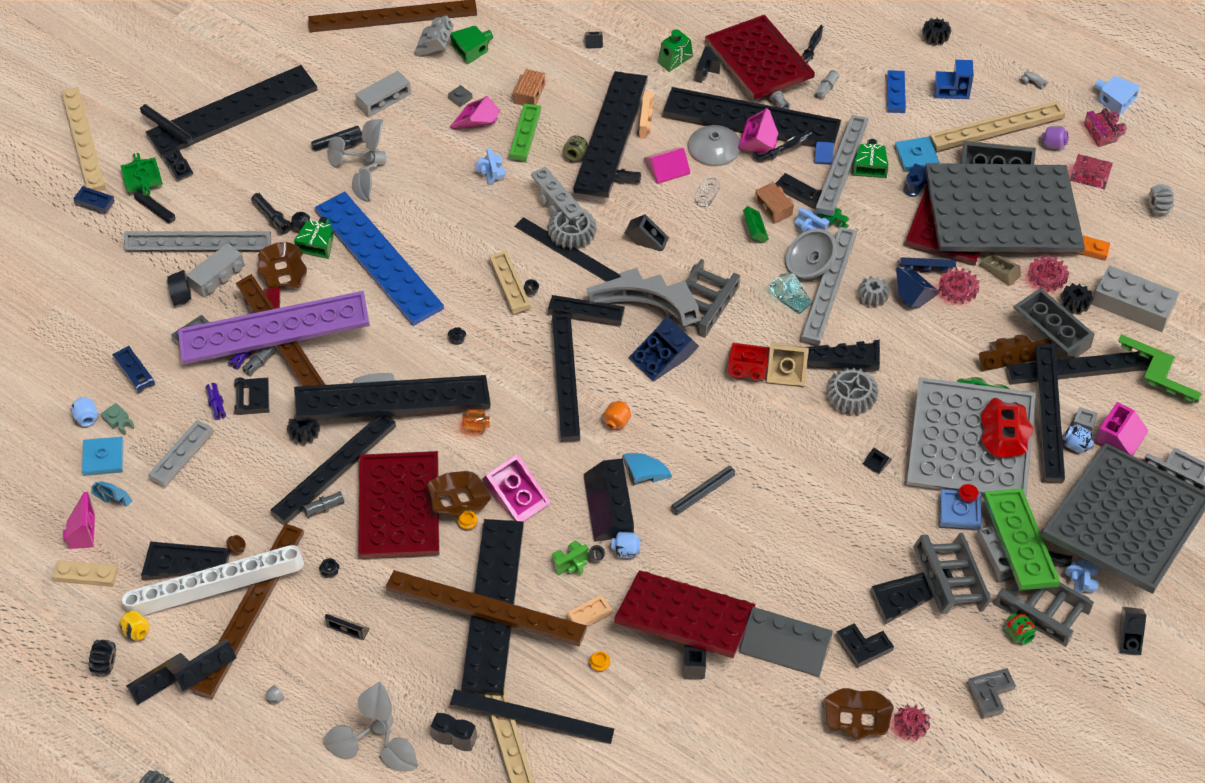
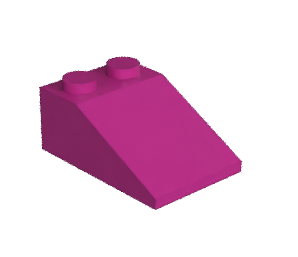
M518 454L482 478V481L493 497L515 521H525L551 503Z

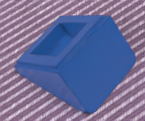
M816 142L815 163L833 164L834 143Z

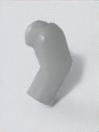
M1026 71L1021 76V80L1025 83H1029L1032 80L1041 89L1047 85V81L1038 74Z

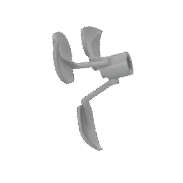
M383 119L369 120L363 126L362 140L366 143V148L370 150L366 154L344 151L345 141L341 137H333L328 143V160L332 166H340L342 164L343 154L365 157L366 162L371 164L360 168L359 173H355L352 180L354 193L365 201H371L372 176L368 169L377 167V165H384L387 159L384 151L376 149L381 135Z
M377 682L365 690L358 698L360 712L366 717H372L373 722L368 728L354 736L351 727L338 725L333 727L324 738V745L331 753L339 758L349 759L358 752L359 745L356 740L370 730L378 734L385 733L384 743L387 747L381 751L383 762L389 768L401 772L411 771L418 767L416 754L410 742L398 737L393 738L389 743V734L391 733L389 728L393 724L394 718L391 714L392 705L389 695L381 682Z

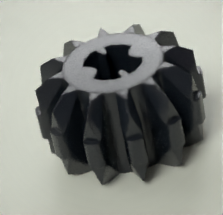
M938 17L936 19L930 18L929 21H925L922 28V36H924L925 41H929V44L935 43L937 45L940 43L943 45L951 35L949 22H945L944 18L941 20Z
M1072 283L1070 286H1066L1060 297L1062 306L1066 307L1068 311L1072 310L1073 314L1076 311L1080 314L1083 311H1088L1093 302L1092 291L1088 290L1087 286L1082 287L1080 283L1078 285Z
M294 414V419H289V425H287L289 438L295 440L296 444L302 442L305 445L307 441L313 443V438H318V432H320L318 420L297 421L296 414Z
M104 639L94 641L88 658L90 672L99 675H109L115 663L117 650L115 642Z

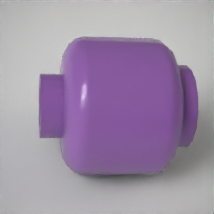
M1049 126L1042 133V143H1045L1048 149H1063L1065 145H1068L1069 134L1062 126Z

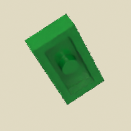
M747 206L743 209L745 222L750 230L749 234L754 240L765 243L769 238L760 212Z

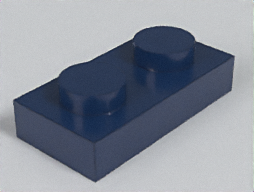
M84 186L81 187L73 198L74 203L103 213H107L115 202L114 196Z

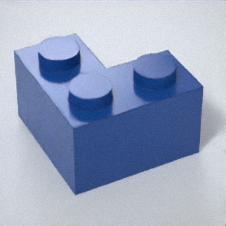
M955 59L953 72L936 71L934 79L935 98L969 99L974 77L973 60Z

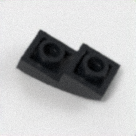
M179 148L162 154L165 164L177 181L193 175L192 169L186 158H183Z
M185 270L167 276L169 292L174 306L185 304L191 299V289L188 285Z

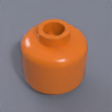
M623 401L611 402L603 413L605 425L611 430L623 429L631 418L630 407Z

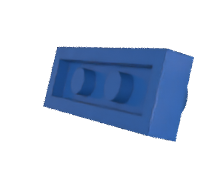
M887 70L888 113H905V71Z

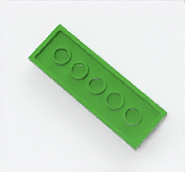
M1023 489L984 491L983 499L1019 590L1059 587L1060 579L1041 537Z

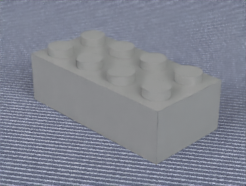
M1109 265L1095 291L1092 305L1163 332L1175 308L1180 292Z

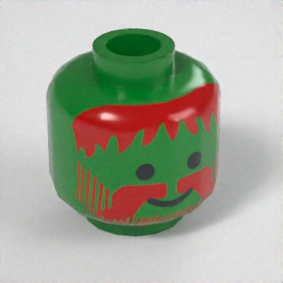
M1015 613L1008 617L1005 631L1014 643L1025 645L1035 638L1036 626L1026 614L1017 615Z

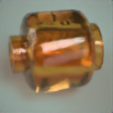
M468 409L465 414H462V429H465L468 434H484L486 427H490V416H486V412L483 409Z

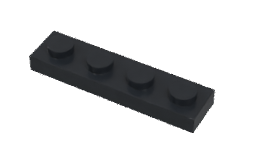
M556 295L551 296L548 307V314H571L572 318L615 325L622 324L625 306Z

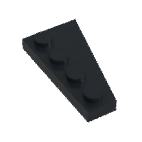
M880 339L866 344L864 341L856 342V345L846 346V343H840L836 347H830L829 345L806 347L809 348L807 366L847 367V369L854 367L859 370L862 368V370L879 371Z
M150 541L141 577L142 580L187 575L223 565L229 561L230 549Z
M943 569L947 578H953L950 569ZM924 572L871 587V592L885 624L934 598Z

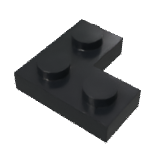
M853 623L837 631L836 634L857 667L894 650V645L884 631L865 639L856 624Z

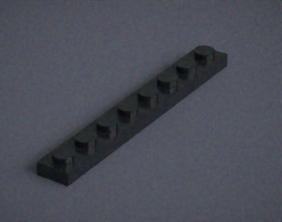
M571 314L552 315L561 442L580 441Z
M1036 344L1035 357L1044 482H1064L1065 469L1056 347L1052 344Z
M1140 351L1059 359L1056 360L1058 380L1148 370L1153 357L1150 356L1147 359L1138 355ZM1036 362L1006 366L1010 385L1037 382Z
M376 416L270 510L271 515L283 524H287L303 510V505L311 503L360 459L361 454H366L396 427V422L388 416Z

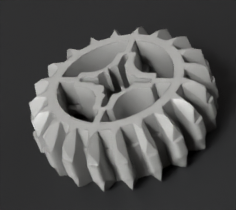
M584 210V214L572 220H568L561 211L554 212L553 216H550L548 235L551 237L552 242H556L557 246L562 245L563 249L569 247L570 250L572 247H576L578 250L579 246L585 248L586 244H590L594 240L597 231L596 221L587 210Z
M846 367L844 372L838 370L837 374L833 373L826 388L827 398L830 400L831 406H835L836 411L842 409L843 414L847 411L850 415L853 412L859 415L861 411L866 413L868 408L872 409L877 401L879 392L877 382H874V376L869 377V372L862 373V368L856 371L854 367L852 370H848Z

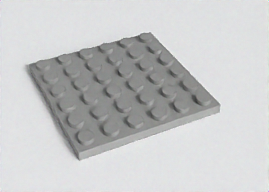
M919 377L906 485L959 491L962 485L972 484L981 492L982 496L984 491L1022 488L1025 497H1027L1032 435L1028 442V451L1025 454L1012 457H996L986 449L982 442L984 426L981 421V414L991 399L998 398L1006 403L1024 405L1026 407L1027 419L1033 426L1036 393ZM1012 410L1001 411L1002 419H1014V412ZM1002 428L1003 437H1015V430L1013 428Z

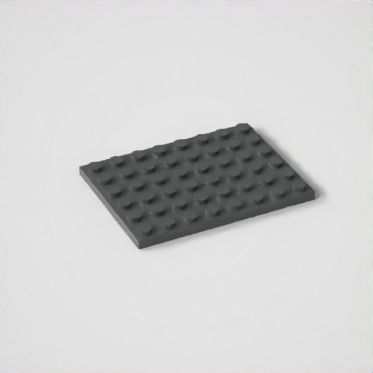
M926 163L925 173L939 251L1084 252L1085 245L1067 165Z
M1105 443L1046 525L1041 537L1153 594L1205 513V491Z

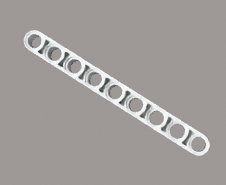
M290 545L129 591L123 595L122 603L127 612L138 611L142 615H146L299 571L304 566V560L299 548Z

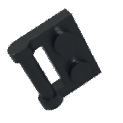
M239 377L234 380V387L236 388L235 414L270 413L268 377L254 379ZM244 388H249V405H244Z

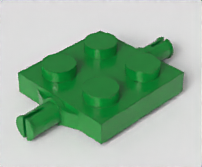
M134 153L132 155L134 161L120 165L127 192L140 189L144 196H147L146 191L149 196L150 187L163 185L156 158L141 159L139 153H136L137 157Z

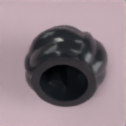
M302 211L295 213L291 218V226L296 230H301L305 223L310 220L309 214Z

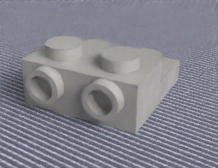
M448 16L435 18L431 26L423 29L415 50L418 57L445 49L454 27Z

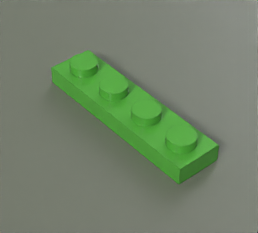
M524 103L509 153V159L527 161L541 114L540 105Z

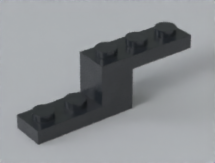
M225 639L190 661L180 652L129 683L126 687L134 702L138 705L173 683L184 691L232 662L237 657L229 641Z

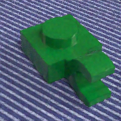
M837 207L833 216L820 213L816 215L819 218L829 220V225L836 223L838 228L849 227L846 224L849 218L842 215V210Z

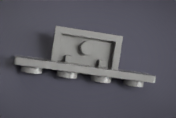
M547 167L531 173V177L540 186V202L546 205L552 216L554 212L561 211L568 220H572L584 214L581 206Z
M1175 447L1166 462L1148 453L1146 454L1145 460L1148 461V464L1156 468L1160 467L1166 470V473L1174 477L1178 476L1184 479V482L1193 486L1197 485L1205 491V481H1203L1205 477L1204 461Z

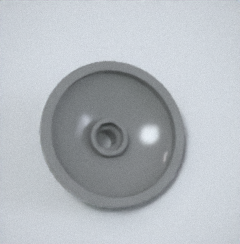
M708 125L697 129L690 136L688 150L690 155L703 165L724 166L733 162L738 157L741 150L738 148L740 139L734 131L727 127Z
M810 229L801 233L788 248L786 254L788 269L793 275L802 279H811L822 275L832 266L838 252L836 239L830 232L824 229Z

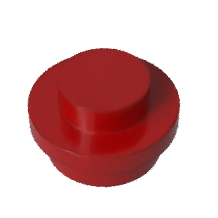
M964 484L959 488L958 494L963 502L972 503L978 498L979 491L972 484Z

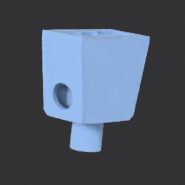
M1113 76L1108 82L1099 79L1094 88L1100 91L1099 102L1120 116L1137 99L1140 85Z

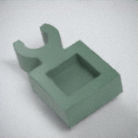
M117 403L101 413L102 419L113 429L119 426V430L123 435L127 434L126 426L132 429L135 428L133 421L129 419L128 413Z

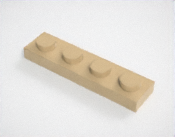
M507 250L489 255L490 262L512 313L515 314L531 309L530 302Z

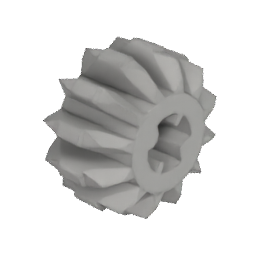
M1164 184L1151 187L1148 200L1151 211L1155 215H1165L1172 212L1175 199L1171 187Z
M872 276L869 279L864 278L858 287L859 299H862V304L868 303L869 307L871 305L876 307L879 304L884 305L885 301L889 298V285L886 284L885 279L880 280L879 276L876 279Z

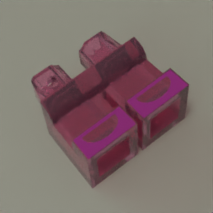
M1104 108L1100 113L1095 114L1094 111L1086 113L1084 125L1098 147L1117 142L1118 137L1126 134L1127 130L1124 123L1116 124L1119 121L1117 111L1109 112L1107 108Z

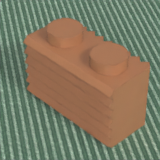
M526 69L523 75L520 74L519 85L513 89L515 103L522 105L524 103L537 104L546 84L544 72Z
M771 182V184L769 183L762 188L756 189L755 202H757L773 223L793 215L794 203L790 198L787 199L780 186L777 187L774 182Z

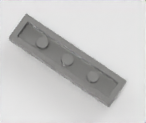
M196 420L148 474L149 479L166 487L213 434L212 427Z

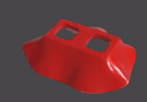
M998 398L991 399L981 414V421L984 426V433L982 434L984 446L996 457H1012L1025 454L1028 451V442L1033 432V426L1026 416V407L1022 404L1006 403ZM1012 410L1014 412V419H1002L1001 411ZM1002 428H1013L1015 430V437H1003Z

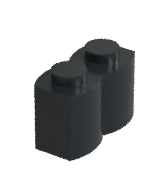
M436 713L430 726L432 738L436 742L445 745L452 744L455 748L462 751H472L477 739L476 726L470 721L456 720L453 716L446 713Z

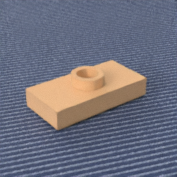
M601 594L567 612V618L570 621L589 626L612 614V608Z

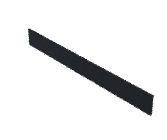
M524 217L514 226L606 282L620 278V274L577 250L575 247H572L570 250L569 247L563 249L562 245L557 246L556 242H552L548 231Z
M454 689L450 702L451 705L611 744L614 734V728Z

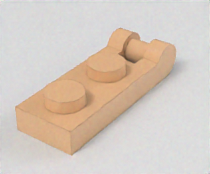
M646 91L643 96L639 138L646 139L647 132L651 131V121L649 119H652L654 108V93L652 91Z

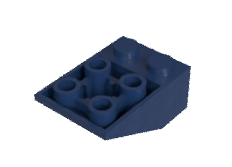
M667 316L629 358L652 381H656L686 361L699 345Z

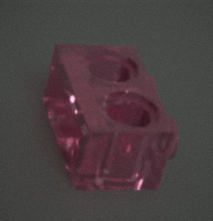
M1078 154L1070 181L1105 190L1113 163Z

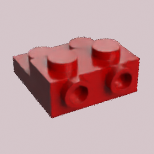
M732 343L727 375H732L735 378L749 377L753 380H765L770 347Z

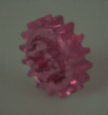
M1050 255L1047 258L1040 256V260L1035 258L1034 262L1030 263L1028 271L1029 281H1034L1033 286L1039 285L1042 289L1046 288L1047 292H1049L1050 288L1057 291V287L1062 289L1063 285L1067 283L1069 276L1068 266H1063V260L1058 262V257L1051 259Z
M955 267L954 271L948 269L947 274L943 273L939 281V291H942V297L948 296L947 301L953 299L955 304L957 301L964 304V300L971 302V298H976L980 288V281L976 280L977 275H971L970 270L964 272V268L961 271H958L957 267Z

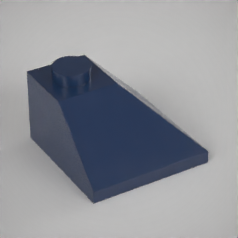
M897 267L898 295L904 299L902 302L906 306L920 308L940 293L937 288L915 270Z

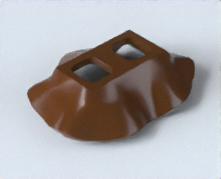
M278 242L260 250L257 272L265 279L266 285L269 288L285 286L299 288L302 285L307 273V267L301 260L302 251L299 247L290 242ZM286 262L287 267L277 270L275 264ZM290 275L291 281L279 282V277Z
M448 472L427 483V488L432 498V509L437 513L457 516L461 515L468 508L481 510L491 499L485 484L474 472ZM465 492L470 501L461 502L457 494ZM449 497L453 505L445 507L440 498Z
M842 688L826 696L823 701L826 709L827 725L832 731H843L856 740L872 734L885 735L888 732L894 706L889 699L877 691H858ZM841 713H852L853 723H842L840 721ZM863 714L874 716L873 726L862 724Z

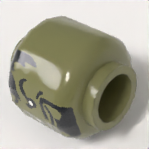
M571 136L563 147V153L571 161H580L585 156L588 143L581 136Z

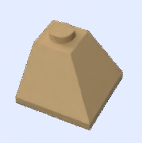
M771 342L767 382L805 386L809 348L788 343Z

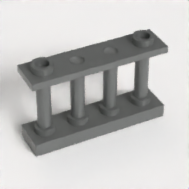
M700 259L697 265H693L691 273L685 282L690 291L693 289L715 299L713 304H706L695 299L698 308L706 311L704 317H701V321L694 323L698 324L699 335L706 338L740 287V275L733 273L730 279H724L705 271L704 260ZM701 276L722 285L723 289L717 292L696 282ZM664 310V312L666 313V317L668 316L670 319H672L674 315L669 311Z
M959 533L953 543L933 544L928 535H921L913 548L940 614H948L955 603L976 602L979 611H984L992 599L964 534ZM954 551L958 560L940 561L935 552ZM962 568L965 577L947 578L943 569ZM969 585L972 594L954 595L950 586Z
M1016 582L1010 591L1001 588L995 601L996 606L1010 614H1026L1038 631L1065 647L1071 641L1074 632L1070 627L1081 612L1089 615L1094 601L1090 600L1089 597L1076 592L1061 582L1059 587L1036 589L1027 602L1016 597L1020 592ZM1048 591L1057 597L1047 611L1043 613L1034 608L1044 592ZM1063 601L1074 606V609L1064 623H1060L1052 617Z

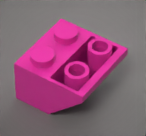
M1116 402L1099 428L1095 442L1101 445L1108 443L1133 456L1149 430L1135 410Z

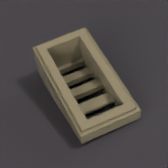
M992 252L980 262V266L1009 286L1021 277L1019 265Z

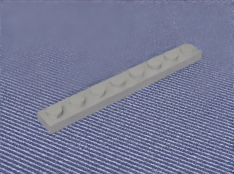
M851 115L818 200L816 213L834 215L868 126L869 118Z
M843 227L838 229L835 238L838 245L837 256L832 266L823 273L801 341L816 345L821 343L856 239L857 231Z
M125 231L124 243L125 250H219L227 243L236 250H261L271 245V231Z

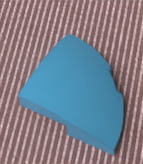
M642 453L623 454L624 462L628 472L632 475L634 483L648 479L657 482L672 478L669 469L658 459Z
M100 481L95 482L91 487L92 494L106 503L111 498L126 507L132 502L126 491L113 484Z

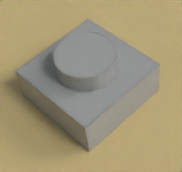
M1079 407L1073 426L1077 424L1092 432L1098 413Z

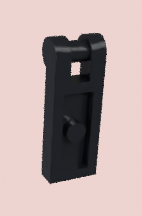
M784 173L775 183L788 196L816 209L822 190H817L787 173Z

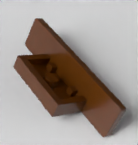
M1021 334L1009 339L999 338L994 342H990L989 351L979 353V368L981 371L1034 361L1036 360V344H1052V341L1043 339L1032 342L1026 335Z

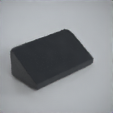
M334 614L325 615L328 628L360 640H364L370 630L367 626Z

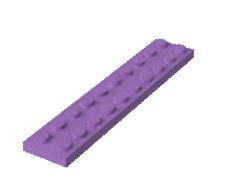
M364 291L180 328L178 329L181 360L184 365L368 327L370 322Z

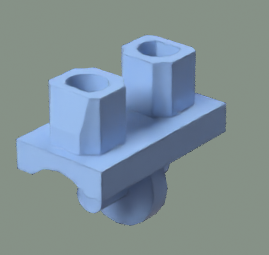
M487 149L486 157L478 159L475 163V169L477 172L486 175L488 184H493L495 179L503 180L506 172L504 168H498L502 164L501 155H494L492 149Z
M800 208L794 224L800 227L803 233L817 228L827 230L829 220L817 217L815 212L810 209Z
M1082 559L1072 562V565L1066 568V575L1071 577V581L1075 582L1074 590L1080 594L1084 591L1094 593L1098 589V581L1091 579L1090 576L1094 577L1098 574L1099 566Z

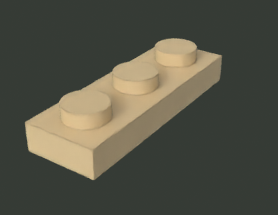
M57 560L52 578L54 582L113 587L118 568L117 565Z

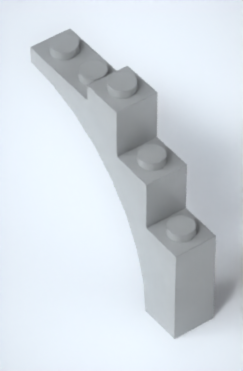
M634 268L619 273L620 278L586 288L589 301L600 303L620 301L649 303L672 313L683 326L701 321L698 305L686 282L682 281L667 286L661 274L642 279L638 269Z

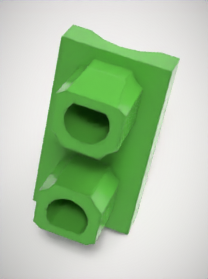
M575 540L568 545L570 553L564 555L561 550L553 552L552 560L555 564L557 575L559 576L566 571L569 574L575 571L578 575H581L583 573L582 567L587 565L586 560L589 559L588 546L586 544L582 546Z

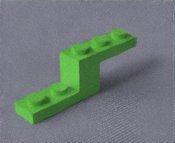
M1120 335L1118 342L1121 343V348L1132 351L1133 348L1140 351L1138 355L1147 359L1150 356L1153 357L1144 376L1148 380V384L1158 387V385L1166 387L1165 391L1176 395L1177 392L1183 394V399L1192 403L1195 400L1200 401L1202 393L1167 379L1176 359L1175 356L1125 335Z

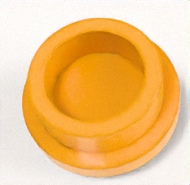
M465 510L458 517L459 526L466 530L474 528L478 523L477 515L470 510Z
M604 651L593 653L590 657L592 669L596 671L608 669L610 666L609 655Z

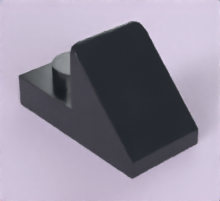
M705 46L696 68L695 82L699 83L703 82L704 77H707L709 72L720 74V61L707 46Z

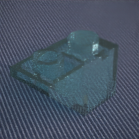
M794 273L780 274L769 284L777 299L798 314H801L812 304Z

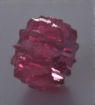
M907 703L905 709L900 707L894 716L895 730H899V736L907 735V740L914 737L917 741L919 736L924 737L927 732L926 730L930 728L929 714H925L924 708L917 709V704L911 708Z

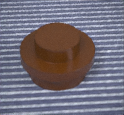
M239 535L230 536L226 541L227 548L235 554H241L246 547L245 540Z

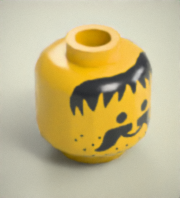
M138 611L124 613L118 625L119 630L130 641L143 639L150 628L148 620Z

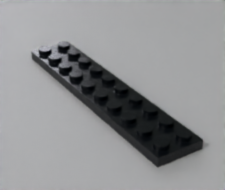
M299 65L171 120V122L192 136L193 141L189 145H186L160 126L145 131V133L162 158L163 153L175 148L182 150L318 90L317 85L303 66Z
M614 71L573 187L574 193L609 198L648 82V76Z
M671 87L663 110V116L707 125H720L732 130L744 131L747 119L767 108L770 110L778 131V139L789 140L797 135L811 132L812 136L803 143L816 146V142L834 143L835 147L841 125V119Z
M486 375L294 387L297 421L490 409L491 407Z
M484 519L474 593L515 605L524 521ZM471 615L461 691L473 694L504 695L512 627Z

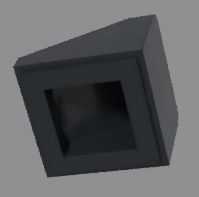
M601 31L585 32L586 48H603V35Z
M873 447L863 464L880 474L892 459Z

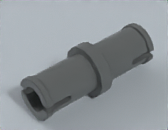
M275 346L269 351L270 347L262 348L259 352H255L252 355L253 357L242 367V370L245 372L251 367L246 373L248 376H251L254 371L261 365L263 366L266 360L277 351Z
M338 491L327 497H319V500L310 504L303 505L306 516L310 517L322 511L327 512L329 508L345 503L341 491Z

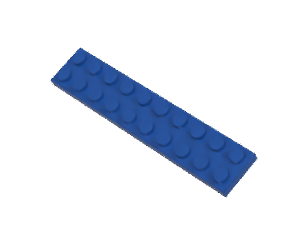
M345 191L315 207V212L318 216L329 219V224L332 225L335 236L412 326L444 310V304Z

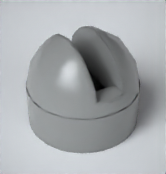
M275 685L266 692V698L271 704H276L284 699V695Z

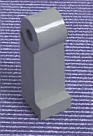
M990 526L977 530L978 542L983 547L995 571L997 582L1000 583L1015 578L996 529Z

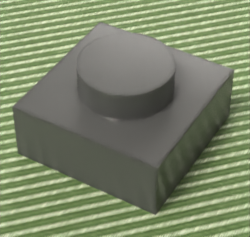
M462 85L448 93V99L459 107L473 99L472 93Z

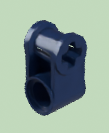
M916 163L913 165L906 177L907 184L904 188L906 195L910 197L918 196L927 184L924 166Z

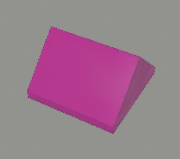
M676 147L644 157L657 184L690 174L686 153L682 147Z

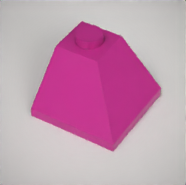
M485 96L467 104L450 125V128L459 129L482 127L487 124L492 125L498 119L497 115L501 111L488 96Z
M766 108L747 119L738 145L739 149L765 153L775 148L778 131L770 110Z
M88 492L82 494L66 522V530H63V540L67 542L69 549L94 547L95 511Z

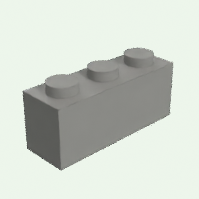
M396 71L356 93L357 106L369 118L411 95L410 82L399 71Z
M228 243L186 275L189 287L203 298L245 266L243 255Z

